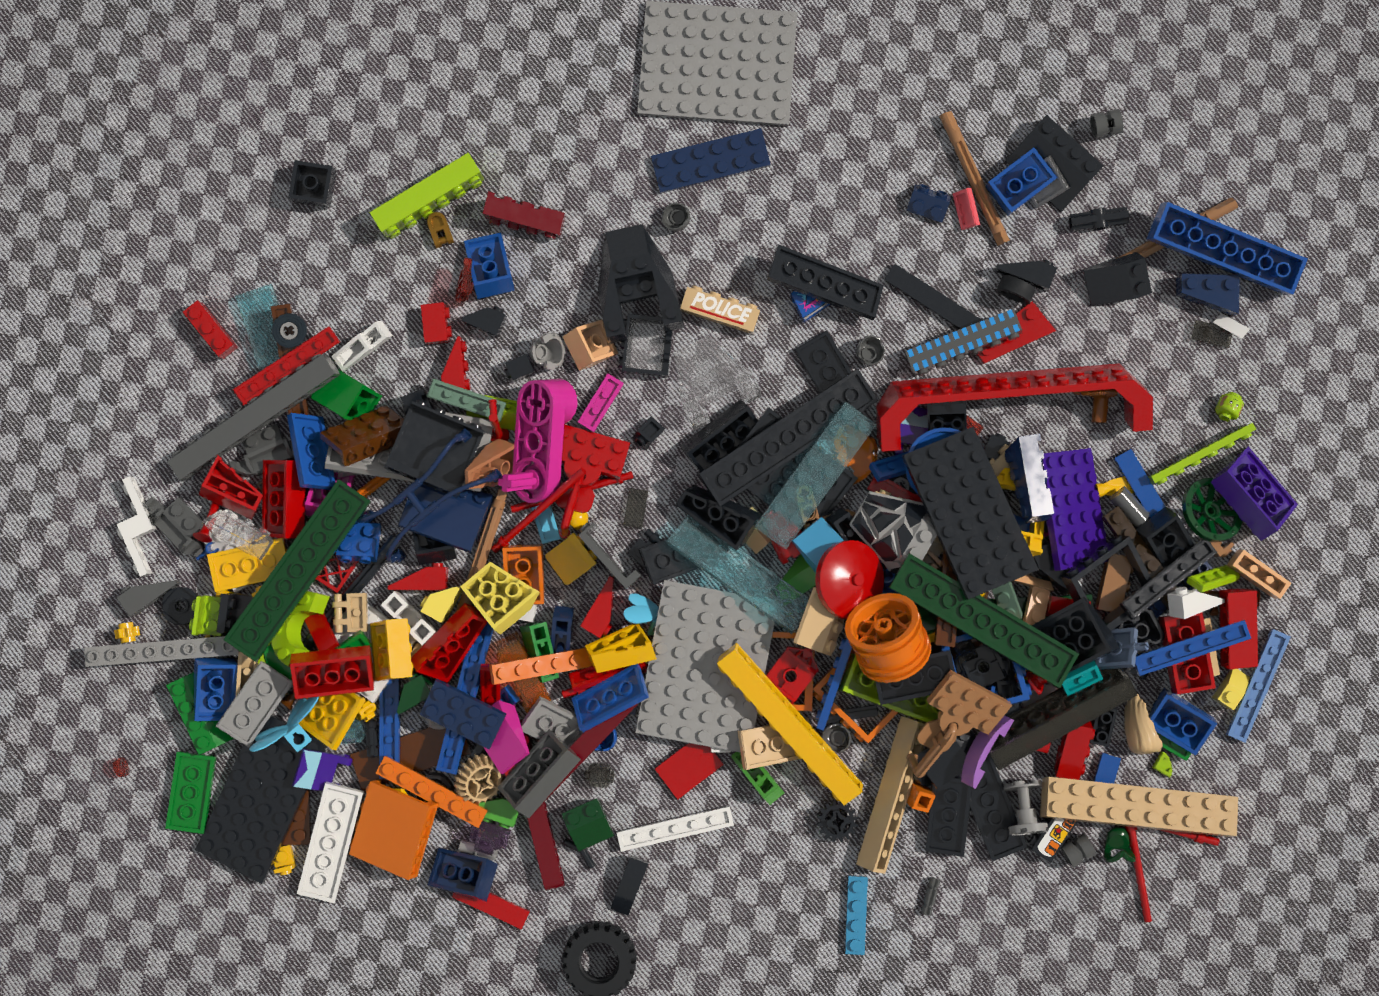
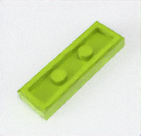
M1224 565L1190 576L1187 583L1202 593L1238 581L1240 574L1229 566Z

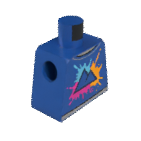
M793 291L790 294L803 323L830 305L797 291Z

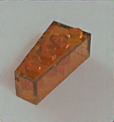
M518 631L497 641V653L495 654L499 663L529 658L525 647L520 644ZM538 677L513 681L515 684L513 686L514 691L518 697H522L524 701L522 705L526 713L530 711L539 696L553 702L544 683H541Z

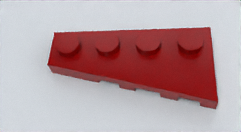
M1032 301L1016 314L1022 328L1019 338L1012 341L1008 339L1003 340L1001 345L994 348L990 346L985 347L983 352L976 355L985 364L1056 330Z

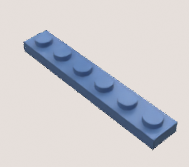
M1275 629L1270 630L1258 658V667L1253 669L1245 695L1238 704L1226 735L1246 743L1291 636Z

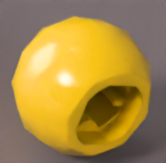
M574 511L570 525L576 530H580L588 522V514Z

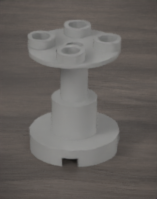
M1032 780L1030 783L1014 781L1013 783L1004 784V791H1018L1020 810H1016L1018 825L1008 827L1009 835L1018 836L1048 832V824L1037 823L1036 809L1031 807L1029 789L1042 787L1041 780Z

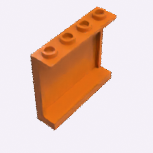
M381 779L370 781L366 787L367 794L360 808V818L355 825L356 831L350 843L349 855L406 880L418 876L438 803L433 801L426 803L381 784Z

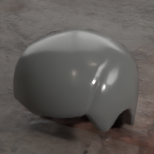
M677 202L669 204L662 211L661 222L668 230L674 232L682 231L690 222V211L684 204Z
M870 335L864 337L858 343L856 355L862 364L874 366L883 360L885 348L881 338Z
M829 725L822 733V739L835 753L844 752L850 746L851 734L844 725Z

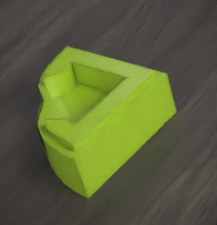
M1161 751L1152 768L1170 778L1172 775V764L1169 756Z

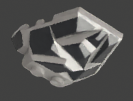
M872 491L867 493L849 523L864 543L876 553L885 567L895 575L908 553L923 560L937 536L923 503Z

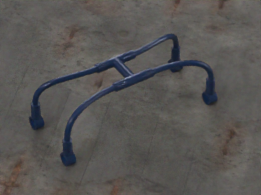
M463 429L460 433L456 434L425 474L405 488L391 503L376 512L368 509L358 518V523H371L377 516L400 504L406 498L409 499L418 511V514L409 521V524L391 544L386 554L387 562L394 563L397 561L400 563L406 558V554L401 549L393 553L396 545L412 527H415L431 514L443 501L471 487L492 481L497 483L500 478H503L501 472L494 469L485 478L448 492L438 500H434L426 508L413 492L435 470L453 444L460 441L466 443L472 438L467 429Z

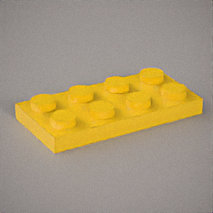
M284 538L207 554L215 592L266 581L287 551Z

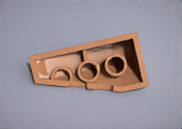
M497 439L486 445L465 469V484L485 478L494 469L499 470L502 476L504 474H512L514 443ZM486 482L469 489L483 488L484 486L495 487V485H498V482Z

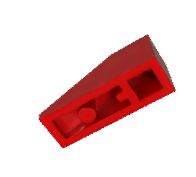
M432 563V567H425L389 585L388 590L448 589V567H443V563Z

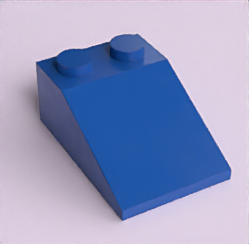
M1032 148L991 179L985 187L1006 215L1009 216L1056 180L1057 176L1037 150Z
M501 232L465 240L464 244L477 299L515 291Z
M195 658L194 721H219L235 699L238 665L234 658Z

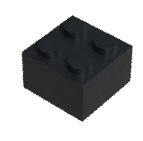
M294 160L288 198L295 203L331 208L336 169L330 165Z

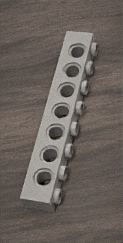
M226 636L84 647L85 667L238 655L240 651L223 640Z

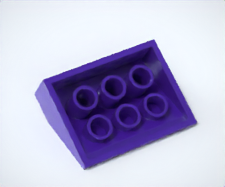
M1249 446L1225 466L1211 481L1215 490L1224 497L1227 504L1235 510L1239 518L1247 524L1260 541L1277 532L1298 506Z

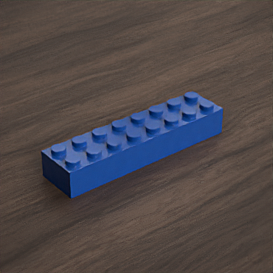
M1169 202L1160 203L1147 236L1149 241L1231 274L1240 275L1241 278L1283 295L1294 294L1308 258Z

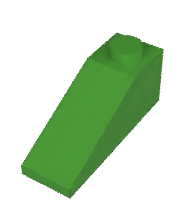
M735 752L731 756L769 805L785 793L764 766L743 770L741 752Z

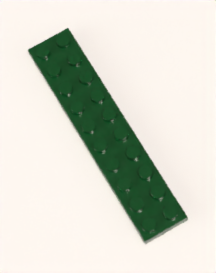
M338 479L223 640L257 662L371 501Z
M910 553L907 554L888 587L898 594L907 596L918 606L1057 688H1061L1079 655L1077 652L981 595L966 601L957 581Z

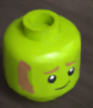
M1228 392L1220 396L1215 411L1223 421L1236 420L1240 416L1244 402L1239 394Z

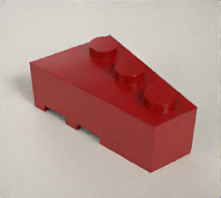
M217 455L199 492V496L251 520L263 497L246 479L243 480L232 467L230 468L225 464L219 455Z

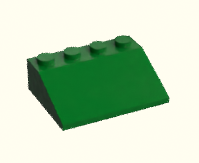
M194 672L166 685L199 755L235 739L216 727L219 721H194Z

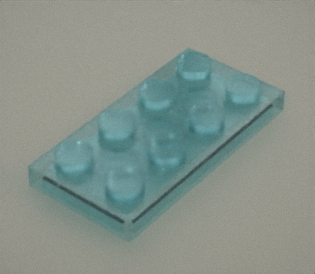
M272 284L235 296L259 369L265 368L279 359L277 342L272 335L273 318L271 306L279 305Z

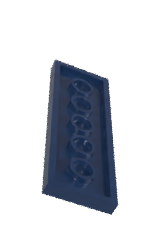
M762 128L651 156L660 194L771 166Z

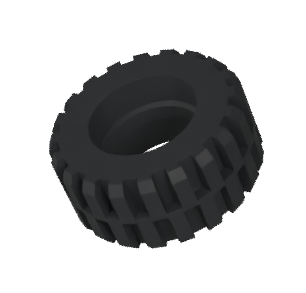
M594 921L592 924L586 923L582 928L576 929L566 943L562 956L563 974L566 975L567 983L573 986V990L576 993L578 991L581 992L582 996H616L621 993L622 989H626L634 976L637 959L635 945L630 940L629 934L627 932L624 933L620 926L611 925L612 922L606 921V923H601L600 921ZM605 943L615 950L618 964L612 974L606 977H595L584 970L581 956L585 948L590 944Z

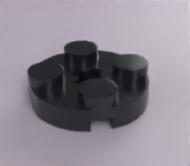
M177 587L169 590L162 599L164 617L169 622L177 625L190 623V620L194 619L195 612L192 611V603L199 595L188 587ZM184 601L186 608L179 611L177 603Z

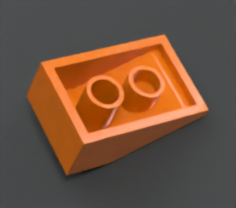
M543 544L504 546L502 548L503 570L538 590L540 593L534 604H544Z

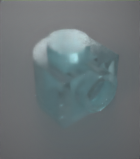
M353 721L342 740L343 743L362 742L365 738V733L361 721Z

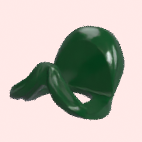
M1123 827L1112 828L1107 833L1105 840L1104 859L1106 862H1116L1122 857L1126 861L1135 862V855L1129 847L1127 831ZM1113 849L1123 850L1113 857L1111 855V850Z

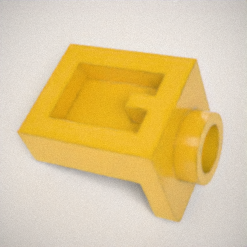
M291 845L281 846L274 861V874L286 875L292 873L291 869L296 867Z

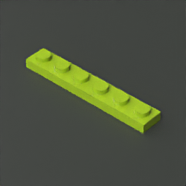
M1253 423L1246 424L1148 476L1152 484L1160 485L1168 480L1167 477L1169 475L1177 476L1185 471L1183 468L1186 466L1194 467L1200 464V459L1203 457L1211 458L1217 455L1218 449L1222 447L1228 449L1234 446L1235 440L1239 438L1245 440L1251 437V432L1256 430Z

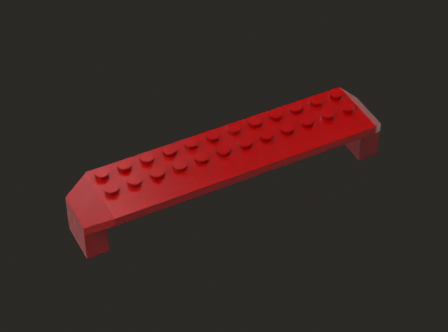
M1120 363L892 381L876 405L877 440L882 452L901 450L900 424L919 404L1115 389L1124 397V420L1133 432L1153 430V396Z

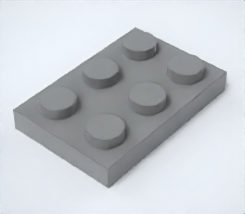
M539 696L521 722L523 732L540 740L548 730H551L569 747L583 734L579 730L576 714Z

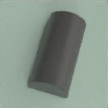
M1125 486L1109 497V500L1115 507H1120L1135 528L1142 525L1148 519V511Z

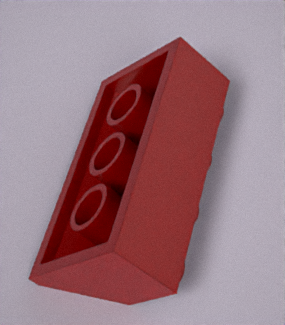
M263 460L262 537L297 538L305 526L306 488L299 485L295 460Z
M1203 612L1186 619L1171 617L1170 615L1158 617L1160 627L1165 634L1164 640H1162L1163 646L1206 632ZM1210 653L1167 667L1172 694L1178 695L1216 688Z

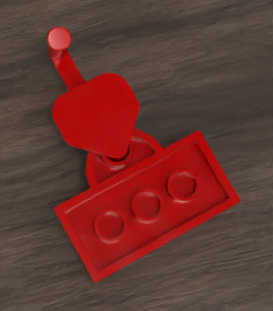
M564 424L562 464H564L565 476L568 480L581 468L587 474L555 501L557 506L565 509L559 530L560 537L568 538L570 535L569 526L574 511L587 513L592 508L595 494L590 486L596 483L601 475L620 480L630 442Z

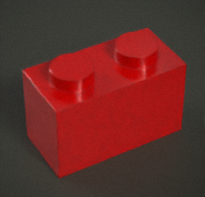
M444 302L421 305L425 344L450 343L449 338L452 337V328L448 326L447 320L450 318L449 307H446Z

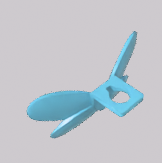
M630 594L629 601L634 606L624 610V618L634 624L651 621L647 634L654 635L653 629L656 625L659 607L642 595Z
M319 697L300 699L292 709L287 724L259 733L255 738L257 742L249 750L252 752L259 751L284 736L291 746L299 752L312 740L299 725V722L313 709ZM295 732L304 736V741L301 744L294 743L293 734Z

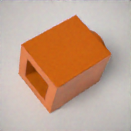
M913 782L907 804L912 809L928 813L936 795L928 787Z

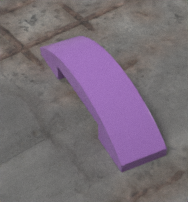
M1003 716L989 735L981 731L978 733L966 755L961 782L976 789L985 771L980 769L998 736H1006L1014 721L1013 719Z

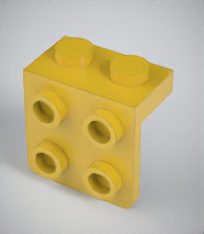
M575 533L569 535L566 540L545 555V558L565 585L571 584L597 565L595 561L597 556L591 549L589 551L586 549L584 541Z

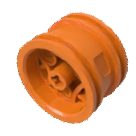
M886 593L870 597L857 605L846 620V637L849 640L850 646L855 651L860 669L871 680L891 683L907 679L921 670L930 657L932 646L927 631L922 625L917 606L907 596Z

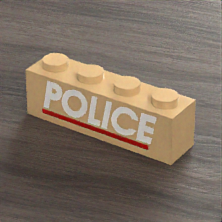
M692 285L691 288L687 287L680 307L682 312L753 334L760 313L756 305L746 303V305L739 304V300L728 297L727 300L721 298V294L710 291V294L705 293L698 286Z

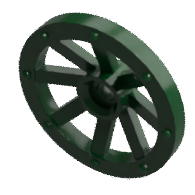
M1213 478L1200 479L1191 484L1184 493L1182 500L1184 518L1190 529L1200 538L1210 542L1228 540L1237 534L1243 521L1234 509L1221 510L1220 506L1226 502L1223 496L1216 502L1213 501L1215 488L1211 483ZM1203 486H1208L1206 501L1199 489ZM1194 494L1200 506L1192 503V498ZM1193 511L1199 513L1200 517L1197 520L1194 517ZM1219 517H1234L1232 526L1230 527ZM1204 521H1206L1209 531L1201 527ZM1214 523L1226 531V533L1217 534Z

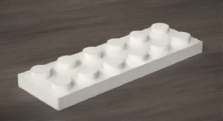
M330 782L325 783L297 894L335 903L364 791Z

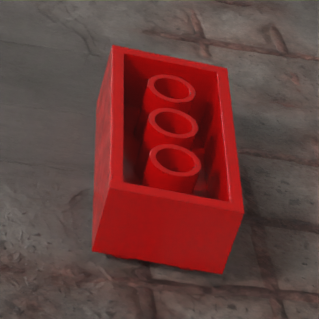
M370 645L291 654L290 668L295 699L374 690L375 680Z

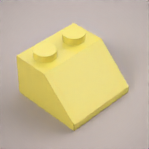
M457 586L430 594L428 597L425 596L420 605L423 607L420 612L441 623L446 622L463 591L462 588Z

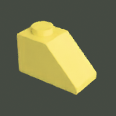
M1231 669L1212 696V699L1227 709L1234 710L1245 695L1250 677L1239 669Z

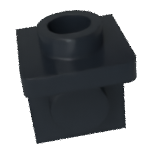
M651 416L636 431L632 438L639 447L647 450L663 433L665 428Z

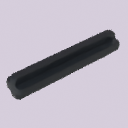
M877 705L842 710L852 720L878 715ZM830 712L826 724L840 722L842 718L837 713L833 715Z

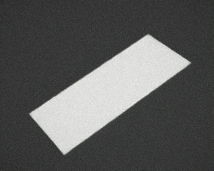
M1222 313L1213 322L1241 339L1250 330Z

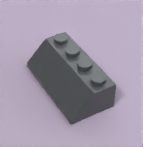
M551 730L544 734L529 751L530 754L523 758L497 787L513 808L527 818L532 816L581 760Z

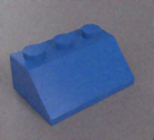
M1166 688L1162 690L1154 702L1149 714V718L1154 723L1157 733L1194 755H1197L1217 725L1214 717L1178 695L1172 694Z

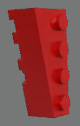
M464 603L411 657V662L416 672L447 683L449 682L487 623V620L475 606Z

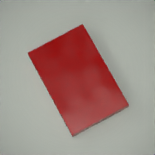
M687 743L658 765L655 770L678 800L724 764L716 753H711V747Z

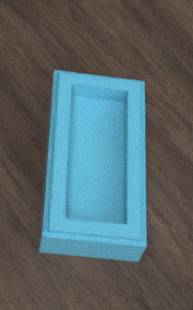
M550 505L535 519L542 544L561 539Z

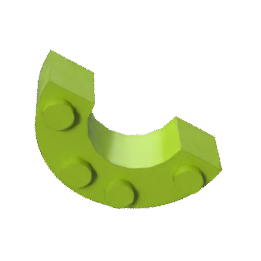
M307 591L271 642L276 656L282 663L290 667L291 654L309 652L301 641L302 625L310 615L324 613L330 596Z

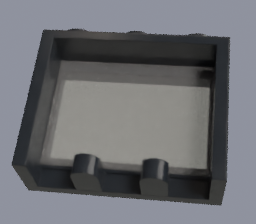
M628 314L627 319H624L628 340L621 341V349H624L623 357L620 356L619 368H622V373L668 378L673 330L665 331L662 317Z

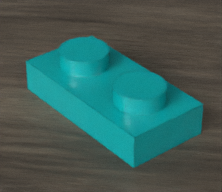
M1093 661L1068 673L1062 686L1067 696L1103 680L1097 664Z

